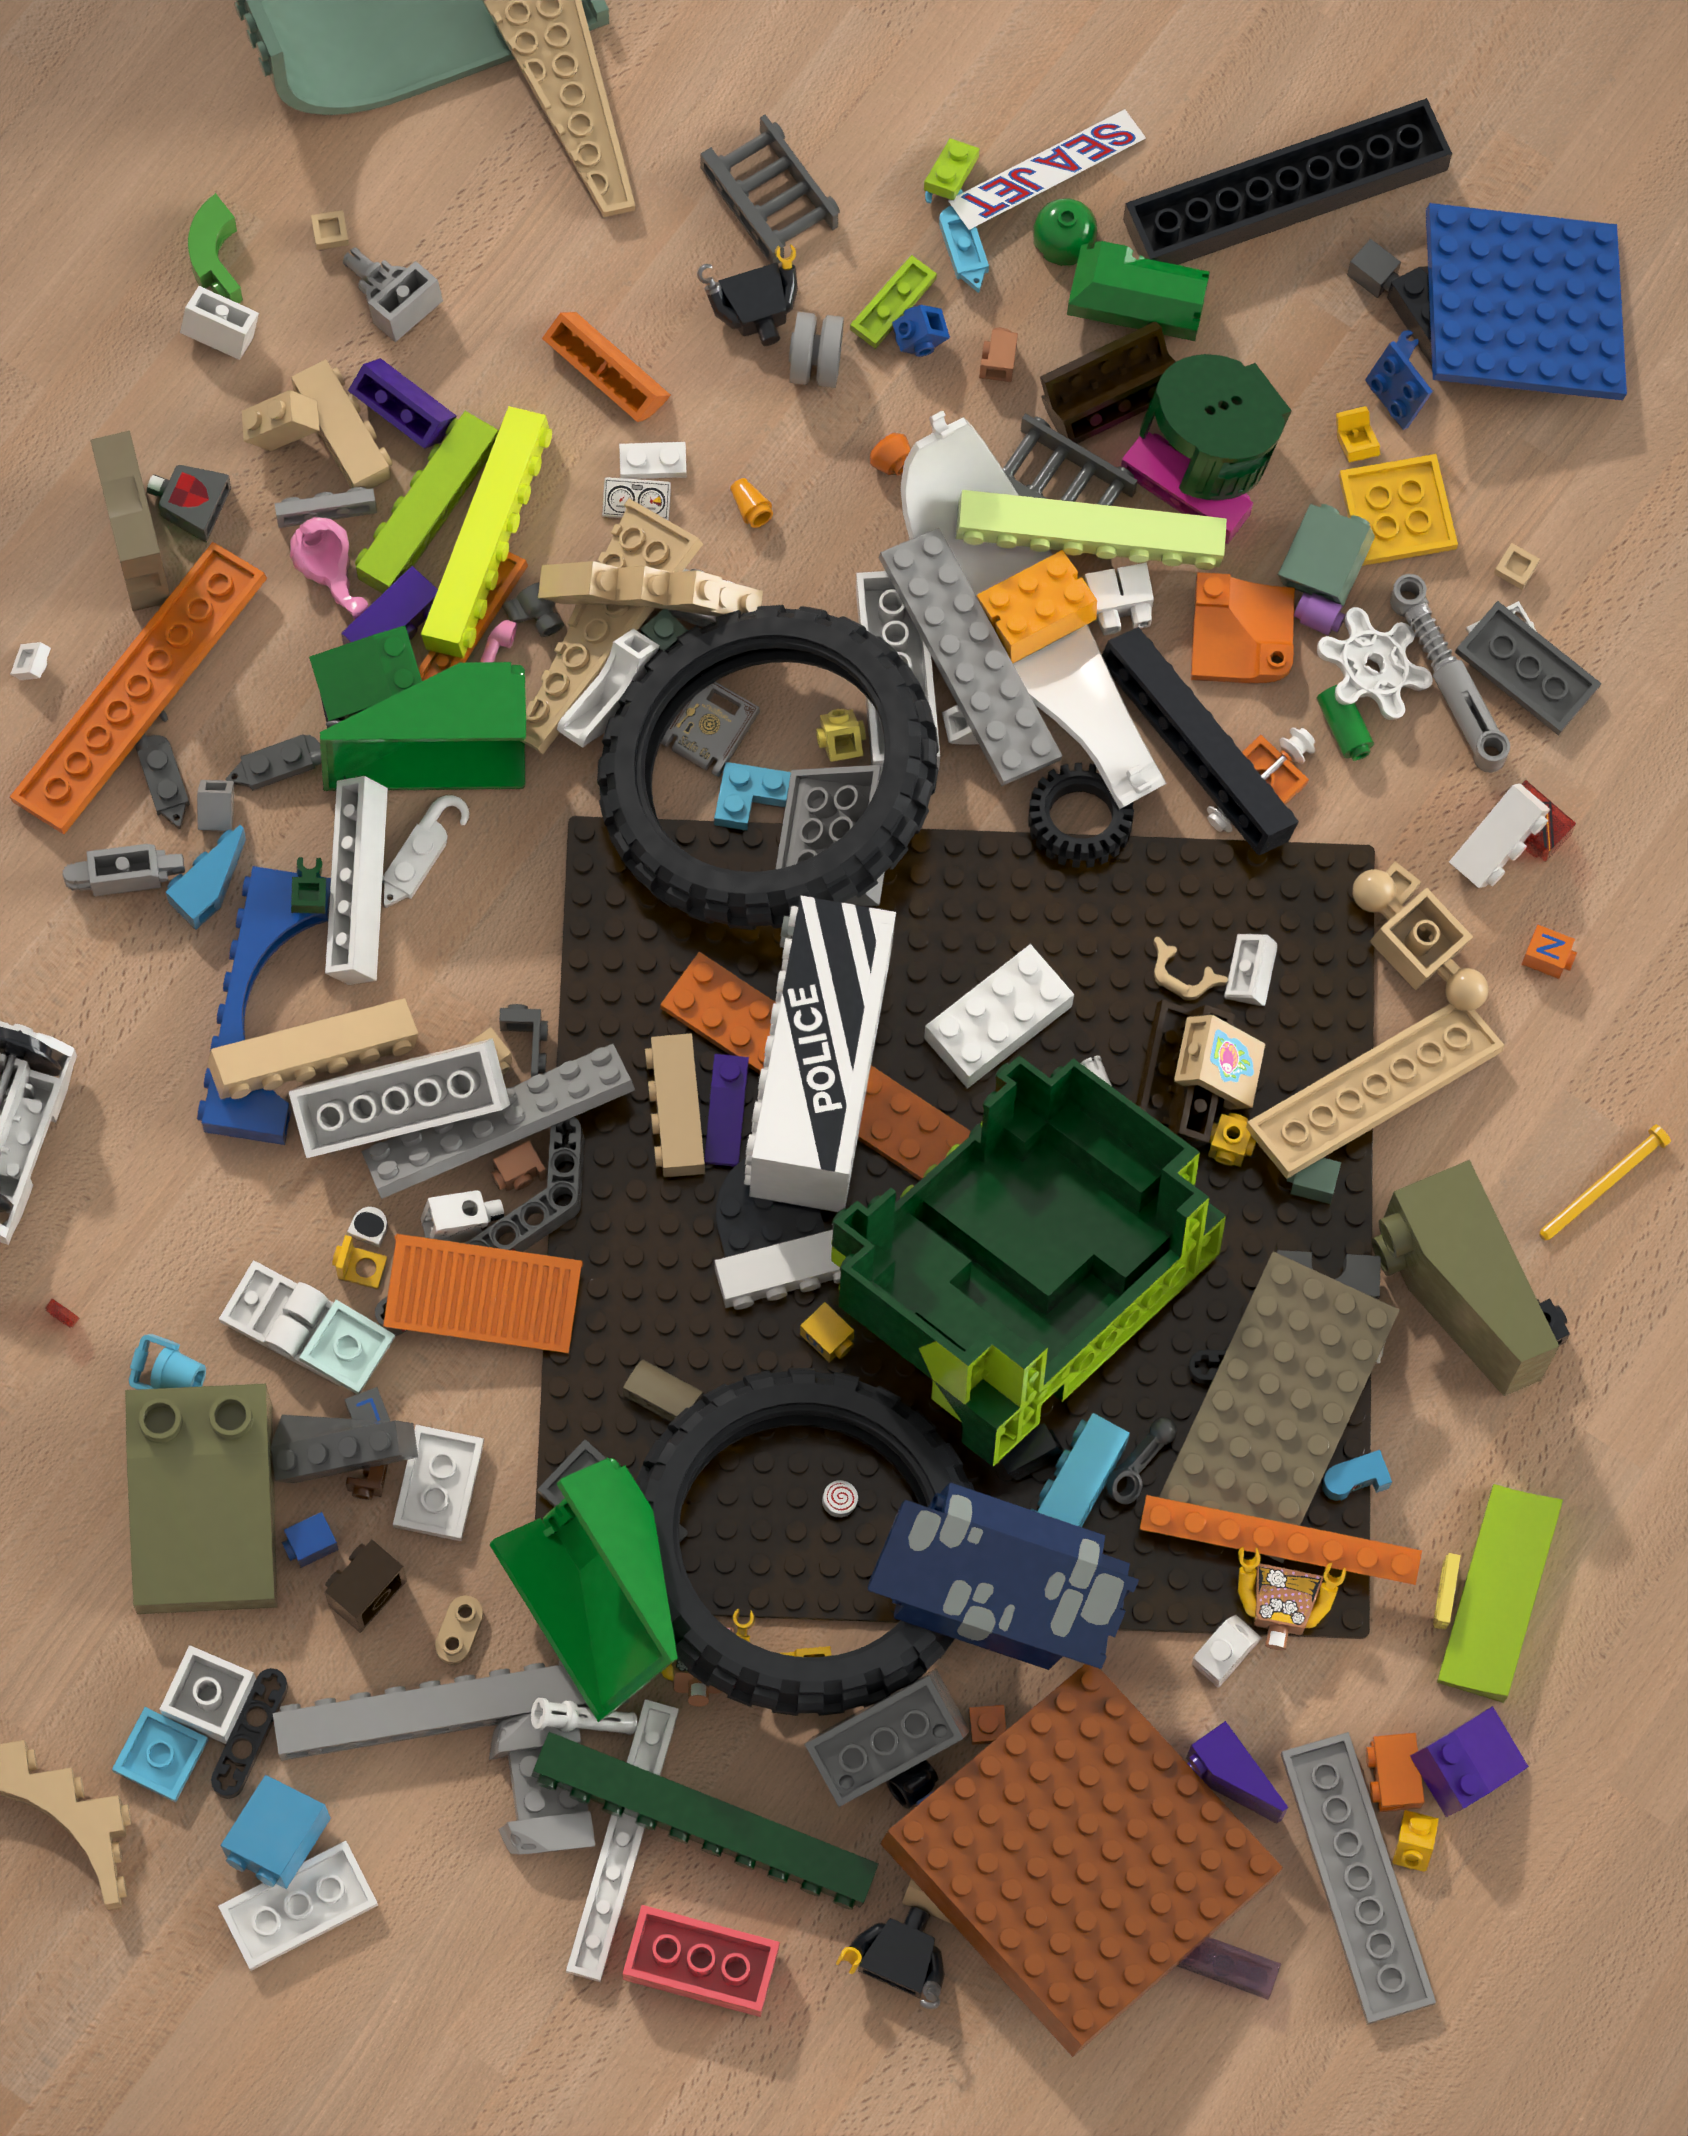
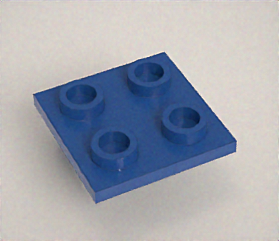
M1409 330L1403 331L1400 334L1398 342L1395 343L1393 341L1389 343L1365 379L1373 393L1378 396L1388 409L1390 415L1403 430L1410 426L1433 392L1409 361L1413 350L1419 342L1418 339L1413 341L1407 340L1413 334Z

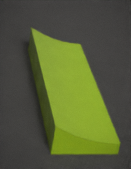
M1493 1484L1437 1683L1502 1703L1505 1702L1510 1692L1563 1499L1536 1495Z

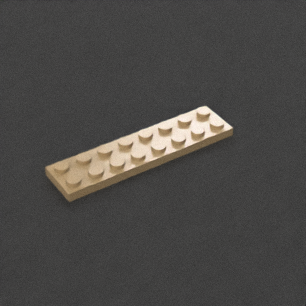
M1448 1004L1247 1122L1246 1128L1281 1173L1288 1179L1503 1051L1504 1044L1475 1010L1461 1011Z

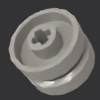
M797 312L795 331L792 332L789 362H791L790 383L807 385L811 379L812 366L815 365L817 366L816 381L819 387L836 388L844 317L827 315L823 319L821 335L816 334L817 318L815 314Z

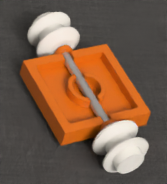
M1291 728L1290 734L1292 737L1289 740L1283 737L1279 740L1281 752L1261 734L1242 751L1245 757L1253 763L1254 768L1264 780L1272 786L1274 792L1285 805L1309 781L1291 763L1292 761L1303 764L1305 762L1303 754L1305 752L1310 754L1315 752L1313 745L1315 740L1303 728L1300 730ZM1209 806L1207 808L1209 823L1219 832L1223 830L1231 832V822L1221 809Z

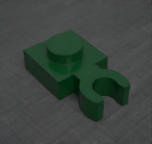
M299 857L296 867L298 877H292L291 913L325 914L326 878H320L322 875L321 858H316V866L312 869H307L303 866V857Z

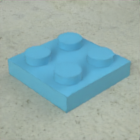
M144 1707L112 1771L176 1803L208 1742V1737Z

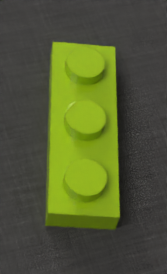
M911 255L850 324V330L876 349L894 329L892 322L903 316L905 310L915 305L936 281L937 273Z

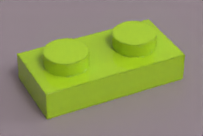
M949 138L924 181V191L954 201L979 158L980 148Z

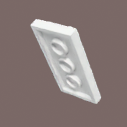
M344 1841L303 1862L287 1889L277 1884L274 1887H270L262 1883L218 1907L250 1971L369 1911L378 1906V1903L347 1841Z

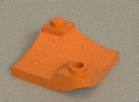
M1197 572L1193 616L1191 680L1271 683L1285 678L1291 672L1293 665L1295 588L1248 582L1233 578L1231 574ZM1279 656L1282 659V662L1278 664L1272 662L1271 657Z

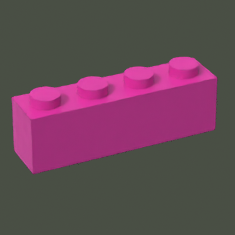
M1148 432L1145 439L1139 436L1122 458L1121 467L1126 468L1134 475V478L1138 480L1137 484L1182 514L1227 518L1225 543L1229 544L1251 515L1253 502L1250 500V497L1245 493L1232 499L1206 500L1182 493L1179 486L1191 459L1170 447L1168 441L1159 434Z

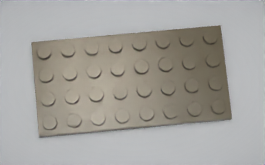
M1273 1251L1159 1498L1300 1526L1400 1309ZM1266 1555L1281 1563L1285 1560L1284 1558Z

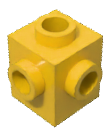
M1230 1113L1229 1115L1221 1114L1219 1123H1213L1209 1141L1211 1148L1208 1156L1222 1164L1241 1167L1244 1155L1252 1156L1256 1143L1246 1128L1248 1119L1235 1113ZM1227 1135L1235 1137L1237 1139H1230Z

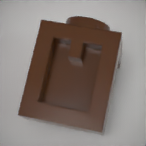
M388 1464L363 1469V1477H368V1480L347 1477V1491L352 1492L353 1497L364 1500H372L373 1496L382 1497Z

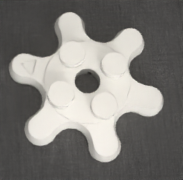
M1353 607L1348 610L1345 616V626L1348 629L1349 638L1341 641L1326 636L1317 645L1318 656L1324 661L1336 664L1343 673L1344 679L1336 686L1335 698L1341 705H1350L1355 703L1359 697L1368 696L1376 701L1384 718L1388 720L1399 719L1405 713V705L1400 697L1401 688L1407 687L1421 691L1428 689L1433 682L1432 675L1426 668L1412 664L1406 657V647L1415 638L1414 631L1408 624L1400 622L1396 623L1389 632H1379L1372 627L1369 617L1363 609ZM1367 659H1371L1379 665V673L1371 669L1370 666L1365 665Z

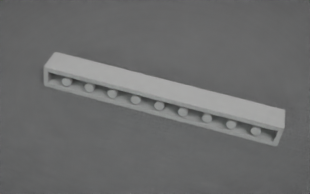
M558 1661L559 1665L545 1667L544 1663L530 1664L524 1666V1671L510 1673V1669L494 1670L489 1672V1677L475 1679V1675H463L454 1678L455 1683L443 1685L440 1684V1681H428L419 1684V1689L407 1691L403 1686L392 1687L384 1690L385 1694L371 1696L369 1692L350 1695V1700L336 1702L335 1698L317 1700L315 1701V1706L301 1708L300 1704L285 1705L280 1707V1712L273 1713L278 1754L281 1761L498 1725L503 1720L531 1713L533 1703L538 1697L546 1698L548 1702L562 1703L566 1700L573 1701L578 1707L589 1708L562 1662Z

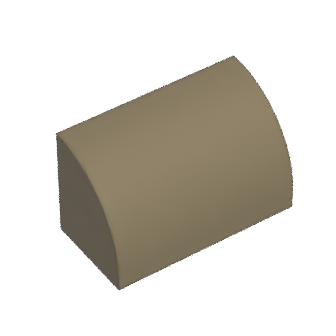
M644 1359L638 1363L623 1387V1395L671 1422L685 1408L693 1406L704 1395L703 1391Z

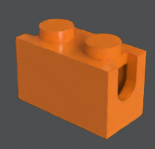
M1416 1733L1374 1736L1373 1741L1370 1742L1371 1747H1366L1365 1750L1367 1767L1374 1770L1375 1781L1370 1782L1372 1803H1378L1379 1812L1420 1809L1424 1804L1422 1778L1410 1755L1418 1751Z

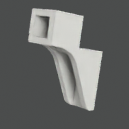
M634 628L615 640L603 669L560 719L557 731L582 748L605 733L609 719L611 717L614 718L617 710L621 707L618 702L632 681L640 682L646 675L647 671L644 665L658 652L660 645Z

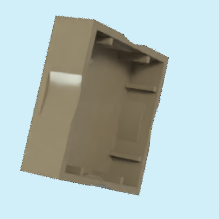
M130 431L91 439L94 458L132 610L136 611L162 605L170 596L131 433Z

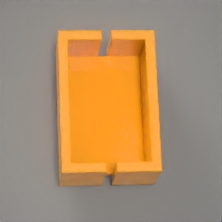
M1063 550L976 595L1012 663L1023 659L1097 619V599L1083 578L1078 579V571Z

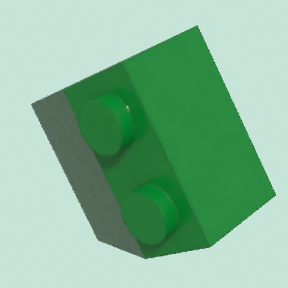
M405 625L309 656L328 721L361 712L422 682Z

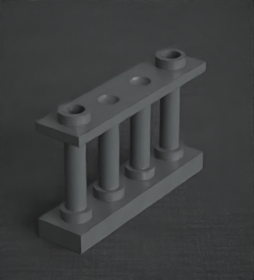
M765 114L760 117L761 134L726 156H717L712 147L700 154V168L770 264L776 262L779 264L781 261L775 254V249L778 245L780 246V256L784 258L785 242L823 219L833 231L838 228V214L840 210L831 196L826 197L785 142V135L779 124L776 122L771 123ZM770 145L779 157L778 160L744 181H736L730 173L731 167ZM788 170L797 184L765 204L754 206L748 198L749 192ZM806 194L815 206V209L780 231L776 229L772 231L766 223L767 217Z
M1026 413L1024 414L1020 431L1026 435L1002 468L1019 496L1047 499L1043 496L1042 492L1065 458L1082 469L1061 498L1062 501L1075 502L1093 475L1110 484L1097 504L1112 506L1121 492L1131 498L1134 496L1138 480L1134 478V475L1129 470L1123 467L1117 468L1051 429L1044 419L1036 416L1033 418ZM1038 441L1054 452L1033 483L1025 486L1015 480L1014 475Z

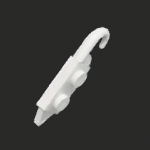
M445 795L437 798L431 804L420 823L415 826L383 876L385 908L407 897L412 899L445 848L448 839L447 833L443 826L437 822L443 810L449 806L457 807L461 812L460 824L465 825L467 823L469 809L461 798L454 795Z

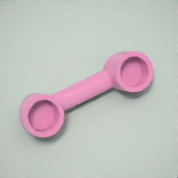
M504 620L492 630L488 636L480 662H494L499 646L511 648L517 630L516 622Z

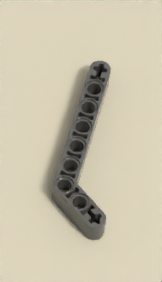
M571 1117L551 1126L547 1188L465 1244L524 1252L579 1213L582 1197L585 1138L577 1118ZM571 1129L573 1133L569 1134L568 1142L570 1148H565L566 1145L562 1136L566 1134V1130ZM565 1161L574 1163L573 1169L568 1173L557 1171L558 1166ZM563 1194L573 1197L572 1201L566 1206L555 1204L557 1198ZM539 1213L544 1216L543 1221L536 1226L527 1224L528 1218L533 1214ZM505 1233L516 1235L514 1241L508 1245L499 1244V1238ZM387 1297L382 1299L375 1308V1317L382 1327ZM383 1327L388 1331L392 1332L393 1334H395V1336H398L407 1331L403 1329Z

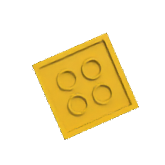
M1436 454L1340 470L1339 480L1348 518L1355 515L1367 520L1375 535L1362 566L1457 549L1458 542Z

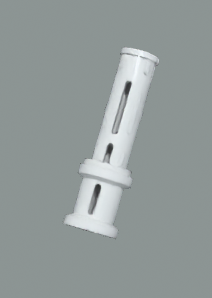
M538 1697L531 1709L532 1726L535 1729L542 1730L547 1726L559 1728L562 1732H571L575 1728L631 1735L635 1733L638 1722L637 1715L634 1712L618 1711L612 1712L604 1720L598 1722L590 1708L578 1707L573 1701L566 1700L562 1703L548 1702L546 1698Z

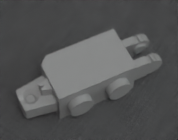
M141 844L86 851L87 861L67 864L64 867L65 869L62 870L64 882L68 889L72 891L92 889L94 896L161 888V882L168 881V876L185 873V866L182 854L165 855V850H156L155 845Z

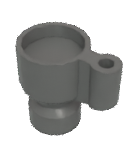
M538 582L523 589L516 598L507 601L502 607L509 620L517 624L535 619L537 621L535 626L540 636L547 637L562 629L564 622L560 615L553 611L555 602L538 598L540 584Z

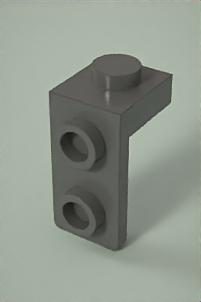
M522 1004L508 1005V1008H500V1031L533 1032L531 1077L539 1073H545L546 1053H540L541 1041H547L548 1021L542 1020L541 1009H528V1006Z

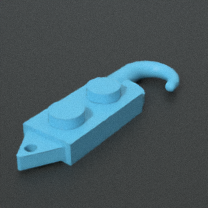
M960 189L957 196L963 193L962 189ZM926 191V202L931 203L933 193ZM949 206L941 212L939 226L957 280L962 279L979 293L984 275L989 272V264L977 228L974 227L968 230L953 207Z

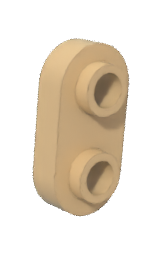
M467 1595L457 1597L451 1602L435 1641L437 1656L446 1664H460L470 1654L483 1621V1609L476 1598ZM468 1607L472 1610V1614L468 1618H462L459 1615L460 1609ZM449 1640H457L459 1647L456 1650L447 1649L446 1644Z

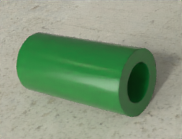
M1337 685L1321 692L1316 697V700L1343 757L1352 758L1353 761H1357L1371 753L1370 748L1373 747L1374 742L1356 704L1341 705L1337 702L1335 698Z

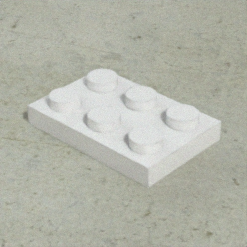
M416 1425L415 1437L418 1458L407 1461L393 1528L462 1541L483 1450L484 1438Z

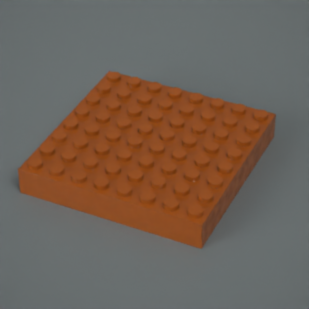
M1087 1664L1079 1668L891 1827L880 1843L1072 2057L1267 1887L1283 1869L1276 1859L1101 1669Z

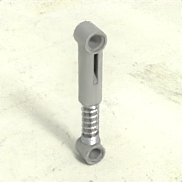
M1414 574L1402 575L1394 584L1390 598L1391 607L1395 613L1406 617L1408 624L1411 625V629L1416 630L1414 635L1420 637L1419 644L1424 645L1423 652L1428 653L1427 659L1432 661L1433 678L1473 751L1475 765L1484 772H1496L1504 766L1510 751L1509 739L1504 733L1499 731L1463 661L1451 655L1452 649L1448 650V642L1443 640L1444 634H1440L1438 631L1440 626H1436L1434 623L1436 619L1430 616L1432 611L1428 606L1429 601L1426 598L1427 588L1425 582ZM1410 591L1416 598L1412 600L1405 599L1401 592ZM1494 747L1499 751V755L1490 756L1484 751V748Z

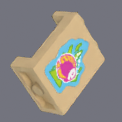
M1214 1015L1187 1017L1174 1082L1182 1086L1199 1085L1224 1098L1223 1106L1229 1110L1253 1108L1265 1043Z

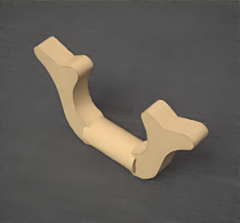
M1155 937L1153 944L1157 950V963L1154 970V978L1159 986H1163L1182 999L1189 1001L1197 999L1214 986H1225L1227 984L1228 978L1214 974L1211 967L1205 968L1202 981L1194 986L1186 985L1169 975L1165 969V964L1171 957L1176 955L1177 948L1175 946H1167L1160 937Z

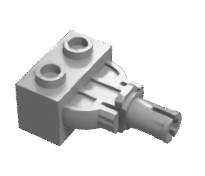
M358 248L350 250L354 257L347 252L343 258V264L361 278L358 288L366 295L373 324L394 342L398 341L443 302L438 279L416 261L408 268L392 266L386 260H383L381 264L379 262L374 263L362 254Z

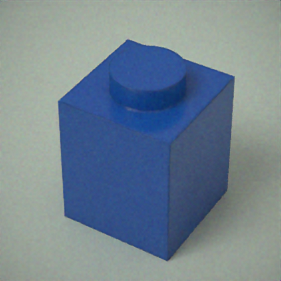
M322 1512L284 1529L287 1540L281 1543L289 1560L297 1559L300 1568L339 1550Z

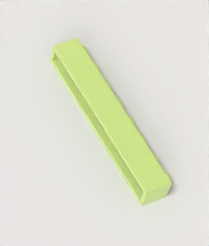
M962 490L958 502L956 539L963 540L971 545L988 542L997 543V546L1002 548L1025 546L1037 552H1046L1049 549L1063 550L1065 554L1074 556L1089 553L1096 554L1097 557L1102 559H1112L1117 556L1129 558V560L1137 563L1154 560L1162 561L1167 566L1191 564L1195 565L1198 569L1210 570L1220 567L1224 557L1227 518Z

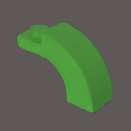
M215 193L200 207L190 226L188 250L192 271L199 286L205 289L211 286L214 293L239 304L243 301L241 287L218 258L219 250L224 241L237 232L235 217Z

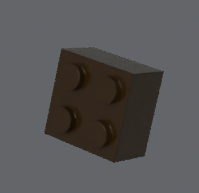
M372 1539L366 1546L363 1543L360 1544L349 1557L351 1563L343 1572L340 1570L334 1572L325 1584L327 1587L325 1595L329 1607L359 1633L364 1630L407 1582L404 1566Z

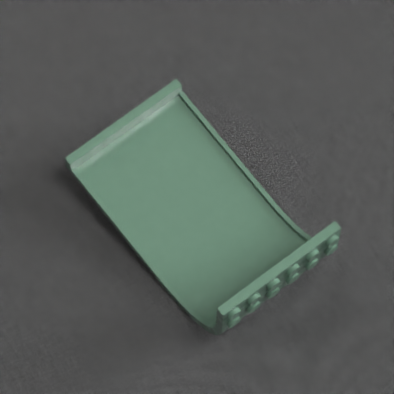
M236 0L234 2L239 19L246 22L248 28L246 33L253 49L257 48L260 55L258 61L264 76L270 75L277 94L283 102L296 110L306 113L339 115L380 108L515 59L482 0ZM581 0L589 31L609 24V8L605 0Z

